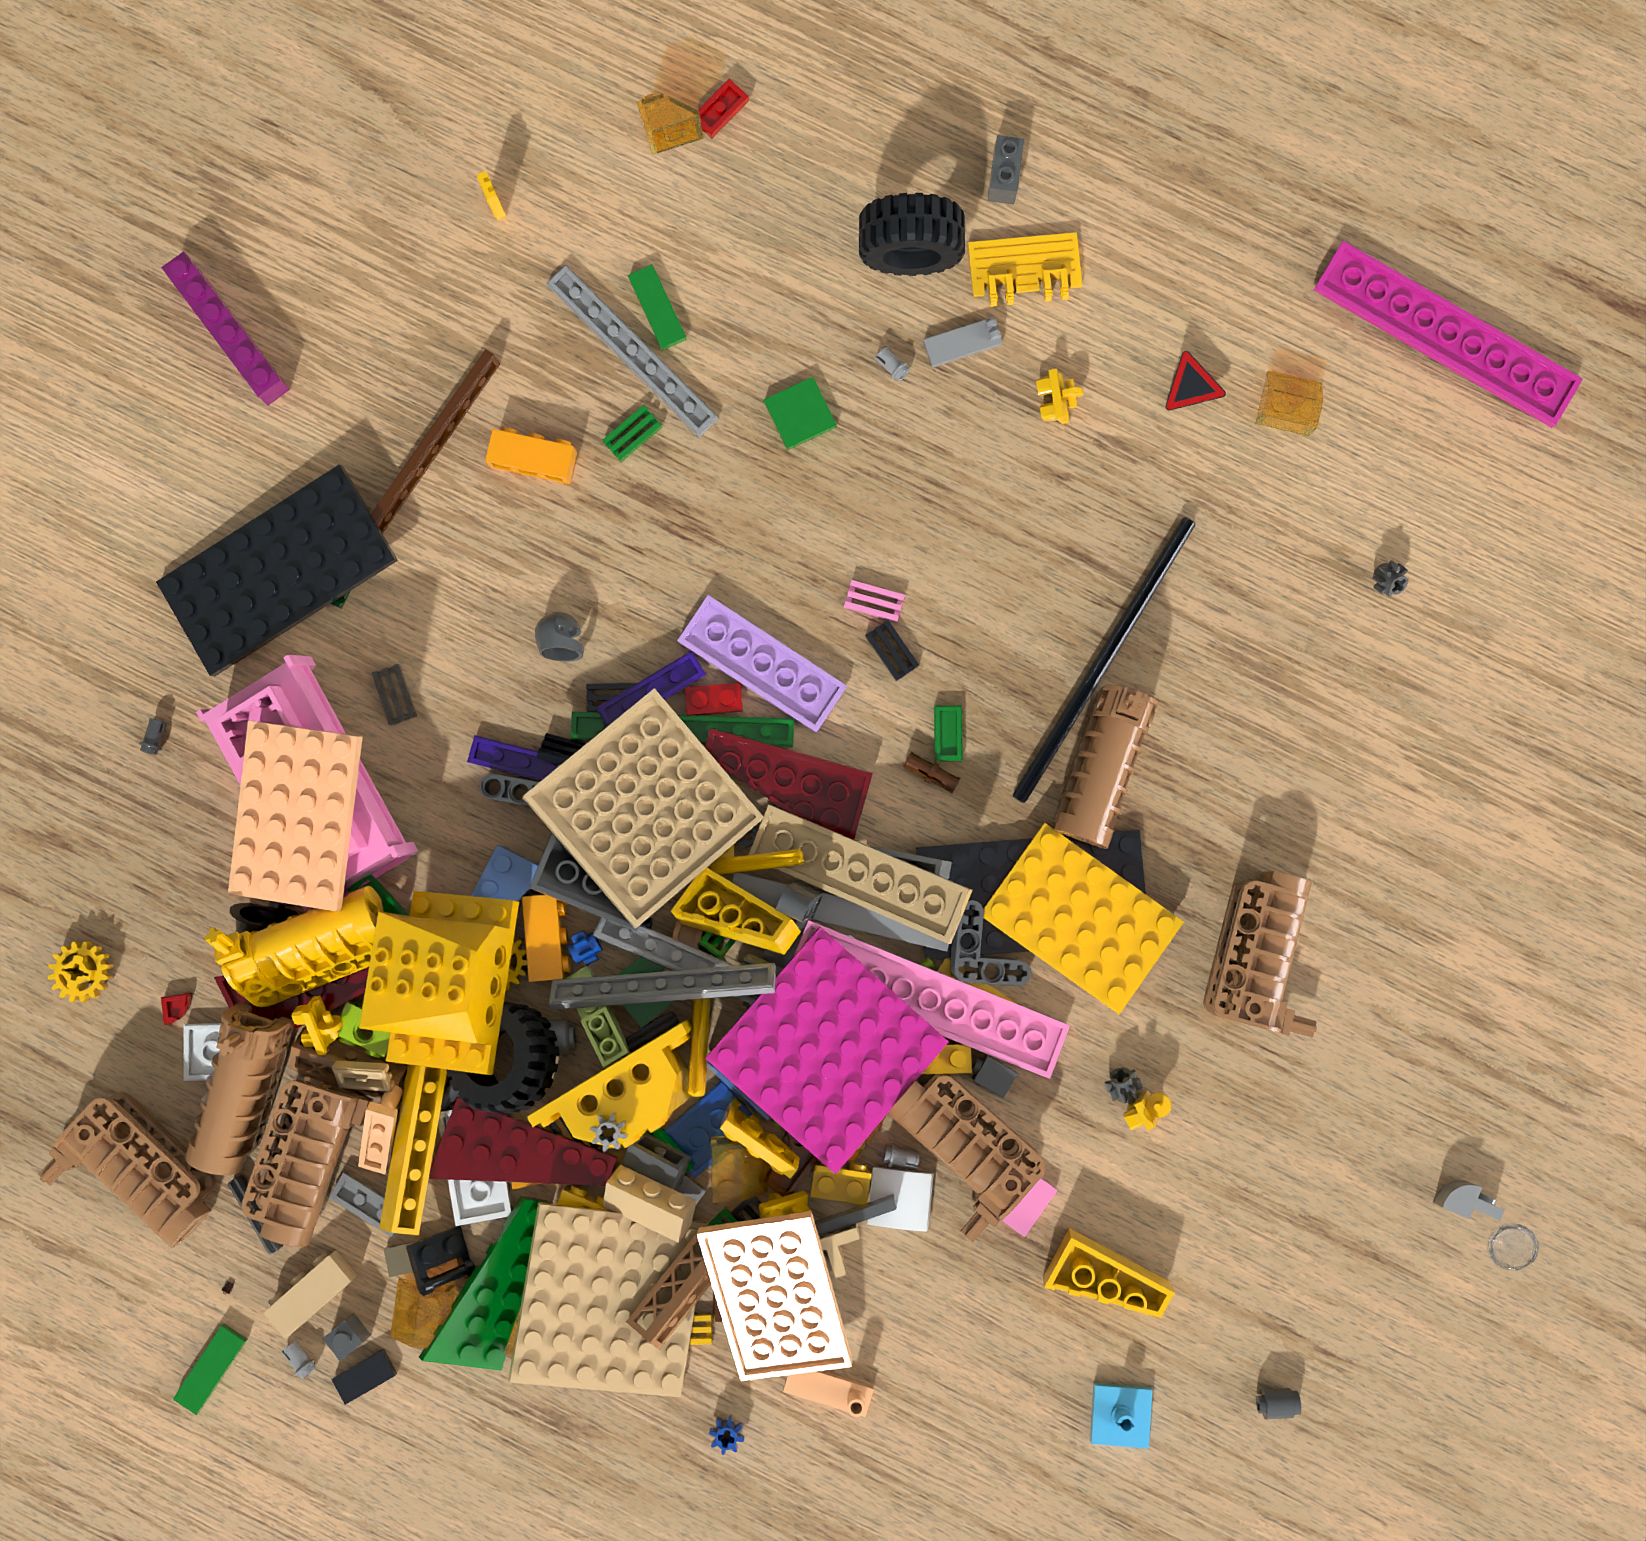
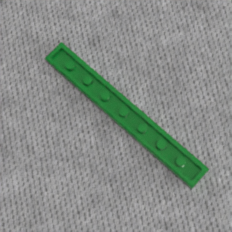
M572 711L571 740L591 741L607 727L598 712ZM678 715L701 744H706L710 728H714L779 747H793L794 718Z

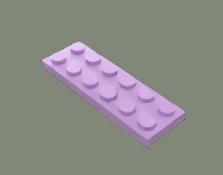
M707 595L677 640L678 643L815 733L818 732L847 688V685L709 595Z

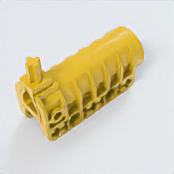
M365 886L350 892L344 897L342 910L340 911L312 907L306 913L292 915L286 921L272 923L266 929L250 933L245 931L226 935L221 930L212 927L204 939L214 947L215 962L222 966V973L230 986L253 1005L267 1007L369 967L378 911L383 912L382 900L371 886Z

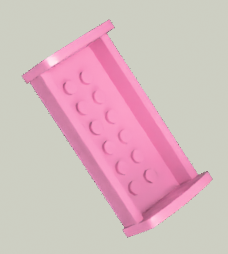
M286 655L283 657L286 662L214 708L200 709L196 712L200 721L207 723L240 786L248 721L346 734L312 673V670L317 666L311 656ZM361 760L359 761L343 897L350 893L348 889L361 879L371 874L378 878L419 852L414 842H405ZM367 880V881L364 882L360 887H362L363 885L369 883L370 881ZM302 906V908H303L304 911H307L308 909L312 908V907Z

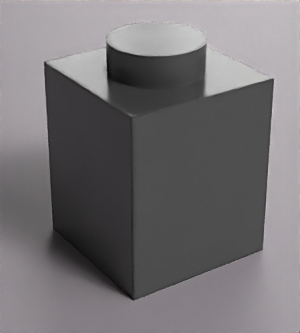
M985 1054L983 1059L978 1057L972 1067V1073H974L972 1079L1002 1098L1005 1097L1018 1074Z
M353 1313L322 1339L338 1360L341 1361L368 1339L371 1334L355 1313Z

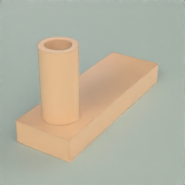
M397 1085L394 1086L391 1092H384L379 1104L370 1101L366 1108L358 1167L386 1174L389 1168L398 1113L396 1107L403 1095V1090Z
M816 1371L787 1375L783 1392L847 1411L853 1417H866L874 1387L829 1372Z

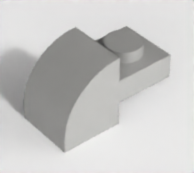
M1454 1181L1445 1185L1438 1192L1433 1202L1467 1219H1470L1473 1209L1497 1220H1501L1504 1213L1503 1209L1495 1206L1497 1200L1480 1193L1482 1187L1467 1181Z

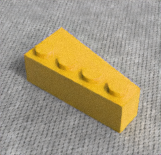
M705 868L695 877L671 910V913L683 925L785 955L801 932L790 917L776 911L772 906L709 868Z
M1071 1228L1068 1229L1043 1275L1044 1288L1062 1290L1078 1297L1080 1295L1089 1297L1105 1304H1116L1123 1306L1124 1309L1159 1318L1163 1316L1175 1294L1170 1281Z

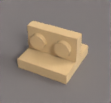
M857 1223L819 1236L828 1271L833 1270L835 1278L847 1275L846 1262L840 1245L860 1239Z

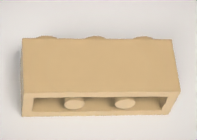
M622 1165L617 1168L606 1182L603 1207L613 1212L622 1213L626 1218L678 1243L692 1224L696 1205L695 1199Z
M337 1250L330 1255H327L326 1252L321 1254L311 1263L315 1267L307 1275L302 1271L290 1282L293 1287L288 1292L284 1293L281 1290L268 1301L270 1307L263 1314L284 1339H287L358 1277L357 1273Z

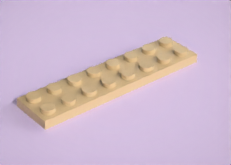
M768 805L749 855L801 849L804 855L803 864L777 867L775 869L947 944L952 943L972 889L773 805Z

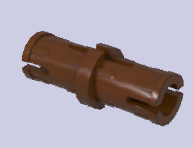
M912 751L903 768L925 778L924 781L926 783L932 782L951 794L961 779L938 767V763L934 762L933 764Z

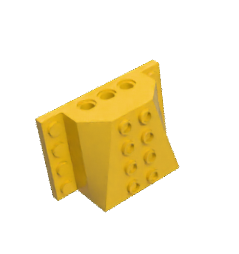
M413 891L410 916L378 911L359 1028L390 1032L386 1061L493 1075L518 913V901Z
M691 1017L527 1116L532 1127L541 1123L544 1128L559 1117H562L574 1138L592 1143L596 1138V1132H592L590 1127L601 1125L598 1121L600 1115L608 1120L612 1113H616L615 1120L619 1123L626 1120V1124L622 1127V1132H626L629 1135L625 1139H618L620 1145L622 1144L626 1148L638 1141L646 1130H649L651 1133L663 1126L671 1117L673 1111L692 1097L688 1093L689 1069L676 1047L691 1037V1030H693ZM606 1127V1130L603 1132V1135L605 1137L611 1136L613 1138V1134L616 1132V1130L614 1127ZM612 1144V1145H609L608 1148H615V1147H614L613 1144Z

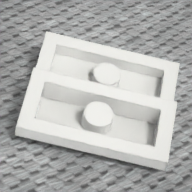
M879 1166L873 1167L870 1202L894 1194L897 1208L894 1211L868 1219L867 1225L927 1232L929 1228L934 1173L908 1169L898 1170Z

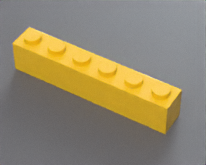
M408 1064L379 1226L381 1230L390 1233L419 1235L447 1075L446 1069Z

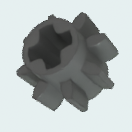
M1390 560L1389 564L1383 563L1379 565L1372 577L1377 582L1373 588L1380 594H1386L1388 597H1391L1392 594H1400L1408 584L1409 579L1404 576L1408 569L1400 563L1396 564L1392 560Z
M1121 1067L1109 1073L1111 1081H1106L1105 1086L1113 1101L1118 1099L1120 1102L1128 1103L1138 1098L1137 1090L1142 1089L1143 1086L1134 1069L1130 1071L1127 1068Z

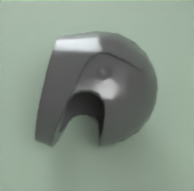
M552 612L545 615L537 623L535 642L542 657L568 662L579 660L584 654V646L573 639L581 634L579 624L572 616L563 612Z

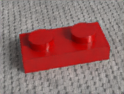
M728 79L691 116L692 121L713 139L749 102V96L731 79Z
M740 683L685 687L687 715L743 712Z

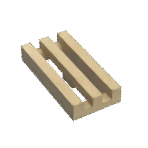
M336 1060L332 1066L339 1088L391 1092L395 1086L394 1080H390L392 1074L387 1072L389 1065L386 1063Z

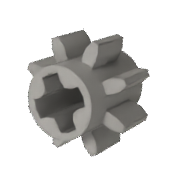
M612 1113L608 1120L600 1115L598 1121L601 1125L590 1127L592 1132H596V1138L592 1143L600 1142L603 1144L604 1152L612 1144L618 1150L621 1147L618 1139H625L629 1135L626 1132H622V1127L626 1124V1120L619 1123L615 1120L616 1113ZM606 1127L615 1128L616 1132L613 1134V1138L603 1135Z

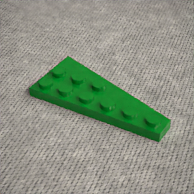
M521 1196L503 1224V1231L494 1244L491 1243L485 1252L487 1256L480 1267L474 1269L451 1305L452 1310L442 1325L439 1324L435 1330V1337L432 1342L419 1355L422 1361L502 1371L521 1307L538 1202L551 1204L550 1202Z

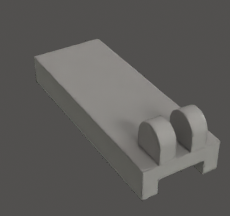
M992 317L924 339L923 344L931 368L1002 346L1003 342L996 319Z
M343 1172L329 1198L379 1229L385 1195L352 1174ZM379 1229L390 1237H395L397 1234Z

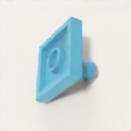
M1094 1383L1090 1431L1091 1444L1149 1449L1152 1388Z

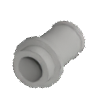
M884 347L877 354L878 356L875 357V361L892 375L891 378L893 380L902 381L910 371V368L907 367L908 363L898 359L887 347Z
M891 1144V1146H885L883 1163H887L888 1167H891L893 1164L916 1170L920 1152L896 1148L895 1144Z
M297 1340L281 1352L296 1371L294 1375L296 1377L299 1376L301 1380L316 1369L313 1365L315 1361H310Z

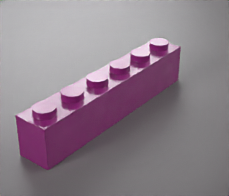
M184 251L161 267L255 394L265 404L269 406L290 390L198 266Z

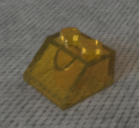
M663 93L659 95L650 94L637 101L641 123L652 155L703 139L698 110Z
M1268 370L1255 424L1309 437L1318 427L1323 405L1322 383Z
M726 1136L710 1137L711 1195L713 1203L744 1201L768 1192V1185L764 1182L768 1173V1162L751 1155L747 1148L738 1141H732Z
M399 1278L390 1337L412 1348L427 1349L435 1337V1330L439 1324L442 1325L452 1310L451 1305L454 1300L455 1285L445 1284L435 1288L433 1293L422 1296L418 1291L415 1280Z

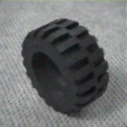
M915 192V194L899 193V195L894 196L891 194L868 203L859 215V256L866 266L875 271L880 270L881 273H892L898 276L931 275L934 272L940 273L944 272L945 269L953 268L956 264H959L965 254V214L955 201L952 202L947 197L941 198L936 194L926 195Z
M504 1002L498 1039L506 1032L512 1039L514 1045L512 1068L500 1083L494 1074L486 1075L446 1069L447 1075L452 1077L450 1084L453 1090L459 1091L458 1097L464 1103H468L471 1108L483 1110L484 1112L518 1113L521 1110L533 1107L534 1101H540L546 1095L544 1090L552 1086L554 1082L552 1075L554 1072L557 1073L559 1064H556V1056H559V1047L555 1046V1041H557L555 1031L549 1030L551 1023L546 1017H542L541 1012L535 1008Z

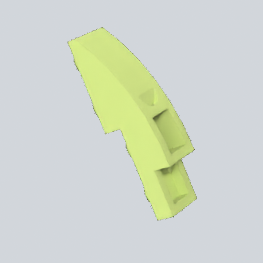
M585 966L565 979L594 977L591 969ZM610 1005L576 1008L582 1019L581 1023L604 1069L630 1054L620 1025Z

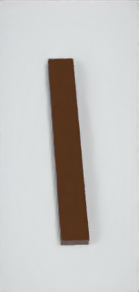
M484 350L371 513L382 533L389 526L500 366L499 361L490 351Z

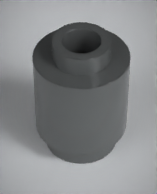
M1290 1388L1262 1389L1260 1395L1256 1396V1407L1258 1413L1262 1414L1265 1420L1294 1418L1295 1415L1301 1414V1399L1298 1391H1291Z

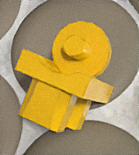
M1057 368L1048 370V376L1036 380L1038 394L1040 396L1052 394L1053 402L1040 405L1041 417L1044 421L1058 420L1061 424L1070 423L1067 400L1069 408L1077 407L1076 398L1084 395L1083 388L1074 387L1073 379H1068L1065 381V389L1063 374L1058 373Z
M313 996L308 1004L297 1006L292 1013L294 1024L306 1025L305 1030L301 1034L303 1046L315 1047L317 1055H326L327 1047L339 1037L338 1030L344 1025L342 1017L339 1015L332 1016L330 1011L326 1010L321 996Z
M1148 1089L1141 1092L1136 1102L1128 1105L1127 1111L1123 1114L1130 1130L1142 1125L1145 1126L1147 1131L1155 1128L1158 1119L1169 1114L1172 1107L1171 1099L1162 1092H1155L1151 1095Z
M804 1190L784 1197L778 1192L770 1193L768 1202L759 1204L761 1218L811 1211L808 1207V1194Z

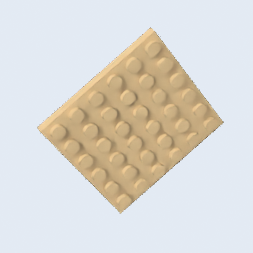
M655 688L523 795V799L635 929L764 818Z
M538 1202L508 1378L509 1382L681 1397L695 1305L661 1349L650 1344L626 1321L693 1238L698 1229L706 1227L708 1223L706 1221L692 1220L691 1226L678 1243L626 1218L622 1213ZM699 1243L695 1248L696 1257L703 1256ZM691 1264L682 1265L678 1269L677 1281L686 1280L691 1274ZM666 1288L660 1292L659 1304H665L671 1300L672 1288ZM653 1311L645 1312L637 1321L645 1330L654 1321Z

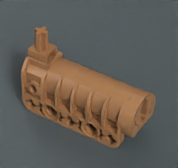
M1105 684L1098 690L1055 813L1057 821L1054 831L1094 846L1108 849L1114 832L1112 830L1116 817L1120 815L1121 810L1119 808L1123 796L1128 791L1126 787L1130 776L1135 771L1133 767L1137 755L1141 754L1142 751L1140 747L1144 735L1148 733L1155 715V709L1159 704L1157 700L1149 697V694L1126 686L1123 689L1121 686Z
M1265 871L1262 873L1261 881H1243L1236 883L1232 887L1203 999V1006L1209 1014L1288 1036L1290 1032L1313 1038L1314 1032L1316 1033L1317 1021L1296 1016L1295 1010L1287 1009L1288 1002L1282 1001L1312 884L1311 881L1278 871ZM1234 915L1233 920H1232V924H1231V923H1230V919H1231V917ZM1242 915L1245 918V924L1243 927H1241L1240 925V918ZM1233 947H1237L1238 951L1233 950ZM1229 961H1235V964H1229ZM1220 969L1219 976H1218V980H1217V972H1218V970ZM1230 970L1231 979L1227 983L1226 973ZM1222 988L1228 989V992H1222ZM1220 1001L1224 1002L1223 1007L1219 1006Z
M241 1002L222 1013V1023L216 1047L220 1049V1052L212 1058L211 1064L215 1069L206 1080V1086L209 1091L201 1098L200 1106L203 1112L195 1119L194 1126L197 1129V1133L190 1138L185 1155V1160L190 1166L202 1172L215 1175H234L243 1170L246 1157L258 1147L265 1131L295 1025L293 1019L281 1017L279 1019L275 1018L272 1021L252 1014V1007Z
M933 1074L924 1085L920 1081L915 1080L888 1112L889 1116L976 1192L975 1195L978 1201L973 1207L977 1212L960 1230L972 1242L975 1241L989 1223L995 1227L1000 1220L1008 1216L1045 1173V1161L1037 1151L950 1074ZM938 1083H947L950 1090L954 1093L953 1096L949 1097L945 1090H940L937 1086ZM970 1100V1109L964 1112L958 1110L960 1102ZM978 1114L996 1130L994 1136L988 1128L983 1127L976 1119ZM1006 1139H1014V1144L1011 1148L1002 1149V1144ZM1022 1153L1025 1154L1024 1156L1034 1162L1033 1166L1030 1167L1020 1158Z
M308 1075L289 1081L282 1086L241 1206L245 1216L263 1223L260 1237L288 1246L305 1247L309 1245L347 1131L355 1125H364L366 1108L370 1101L373 1102L374 1099L350 1089L339 1088L338 1085ZM280 1114H282L280 1123L278 1124V1117L280 1116ZM262 1169H264L262 1176L259 1180V1173ZM255 1200L256 1205L260 1209L254 1212L253 1206L249 1204L250 1201Z
M124 1092L113 1094L110 1097L97 1098L90 1102L58 1137L54 1148L49 1152L53 1159L38 1174L40 1176L39 1179L43 1183L46 1182L48 1185H52L65 1170L68 1171L84 1165L170 1248H174L186 1239L211 1213L212 1210L202 1201L212 1192L216 1183L213 1174L200 1170L192 1174L191 1172L194 1169L187 1163L186 1168L180 1163L176 1157L183 1156L185 1158L187 1148L131 1095ZM124 1100L125 1103H124V1105H123V1107H122V1106H121L119 1103H117L116 1101ZM133 1110L136 1111V1113H134V1114H132V1115H130V1114L128 1113V1112H132ZM137 1117H141L146 1121V1129L135 1120ZM164 1138L166 1140L164 1146L161 1143H159L156 1139L159 1140ZM175 1148L177 1151L171 1154L169 1151ZM205 1177L207 1180L204 1184L207 1188H200L197 1178Z

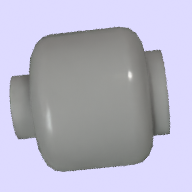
M565 1019L548 1020L551 1023L549 1030L555 1031L557 1037L555 1046L559 1047V1056L556 1057L568 1056L571 1049L576 1048L575 1026H571L569 1021Z

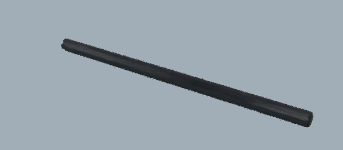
M1184 517L1176 527L1014 791L1013 797L1019 802L1025 803L1030 797L1196 525L1194 521Z

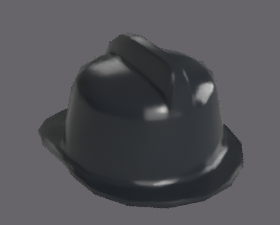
M252 903L234 904L230 907L229 911L231 916L236 919V932L238 933L261 931L272 923H281L292 915H299L291 909L285 908L283 910Z

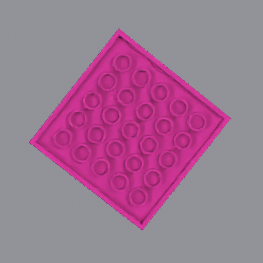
M819 927L776 976L775 993L760 994L707 1054L705 1059L836 1174L949 1041L823 928Z

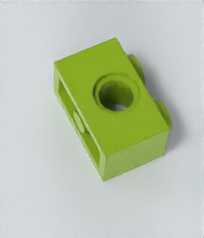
M357 1000L346 1002L341 1014L344 1025L338 1030L339 1041L354 1047L357 1044L366 1048L365 1053L376 1058L387 1056L390 1032L373 1030L371 1038L365 1036L363 1029L359 1028L363 1003Z

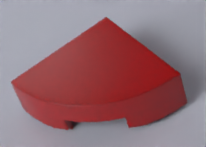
M192 992L161 997L164 1025L175 1023L184 1017L191 1005Z

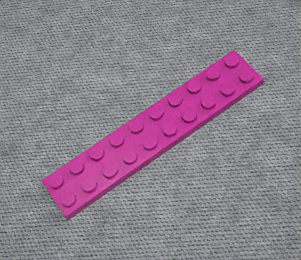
M1342 241L1313 291L1551 428L1557 425L1583 380L1578 375L1345 241Z

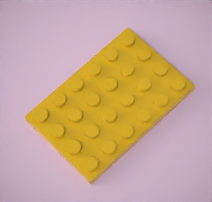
M1043 823L983 908V918L1118 1015L1122 1012L1184 923L1180 918L1062 834L1054 831L1046 823Z

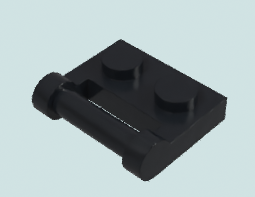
M455 1226L406 1246L417 1288L422 1296L431 1294L435 1288L459 1278H469L475 1269V1265L470 1259L461 1226ZM457 1259L458 1267L434 1277H428L426 1270Z

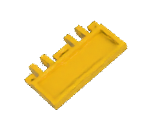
M1077 232L968 242L967 248L973 297L985 296L984 286H988L990 307L997 306L998 294L996 293V285L1005 284V300L1007 305H1014L1013 283H1015L1016 293L1039 291V281H1042L1045 302L1052 299L1051 280L1059 279L1062 300L1069 299L1068 278L1070 288L1082 287Z

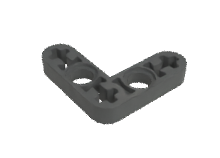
M969 899L965 910H968L970 907L975 910V914L970 915L968 918L963 913L952 940L951 975L956 980L965 983L1013 986L1026 984L1031 977V968L1026 962L1011 958L980 956L984 911L979 902ZM962 924L974 925V929L962 928ZM970 933L973 937V943L969 948L964 949L960 944V939L963 934ZM965 962V965L975 967L977 973L965 971L963 976V973L959 972L958 969L959 966H964ZM989 963H994L997 967V973L992 978H987L984 974V969ZM1017 967L1022 969V975H1017V978L1014 975L1005 974V969L1017 970Z

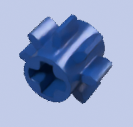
M582 930L571 936L573 943L567 945L577 964L583 961L585 966H588L599 960L597 953L602 951V947L598 939L593 936V932L587 935Z
M732 1415L728 1417V1420L724 1421L718 1417L716 1419L718 1428H710L709 1435L715 1436L711 1447L718 1446L722 1449V1455L725 1454L726 1450L730 1449L736 1453L738 1449L736 1442H744L745 1435L738 1433L743 1424L742 1422L737 1424L733 1422ZM725 1430L731 1431L729 1439L723 1438Z

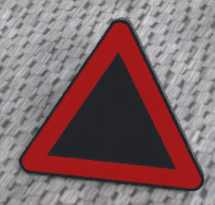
M1184 351L1165 408L1170 411L1223 398L1226 396V391L1189 351Z

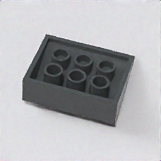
M551 831L529 888L637 931V928L635 929Z

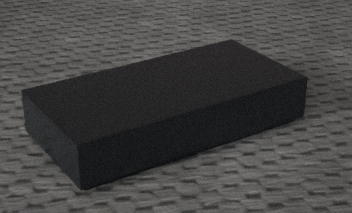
M382 1349L333 1377L331 1380L346 1405L395 1377L397 1372L385 1349Z

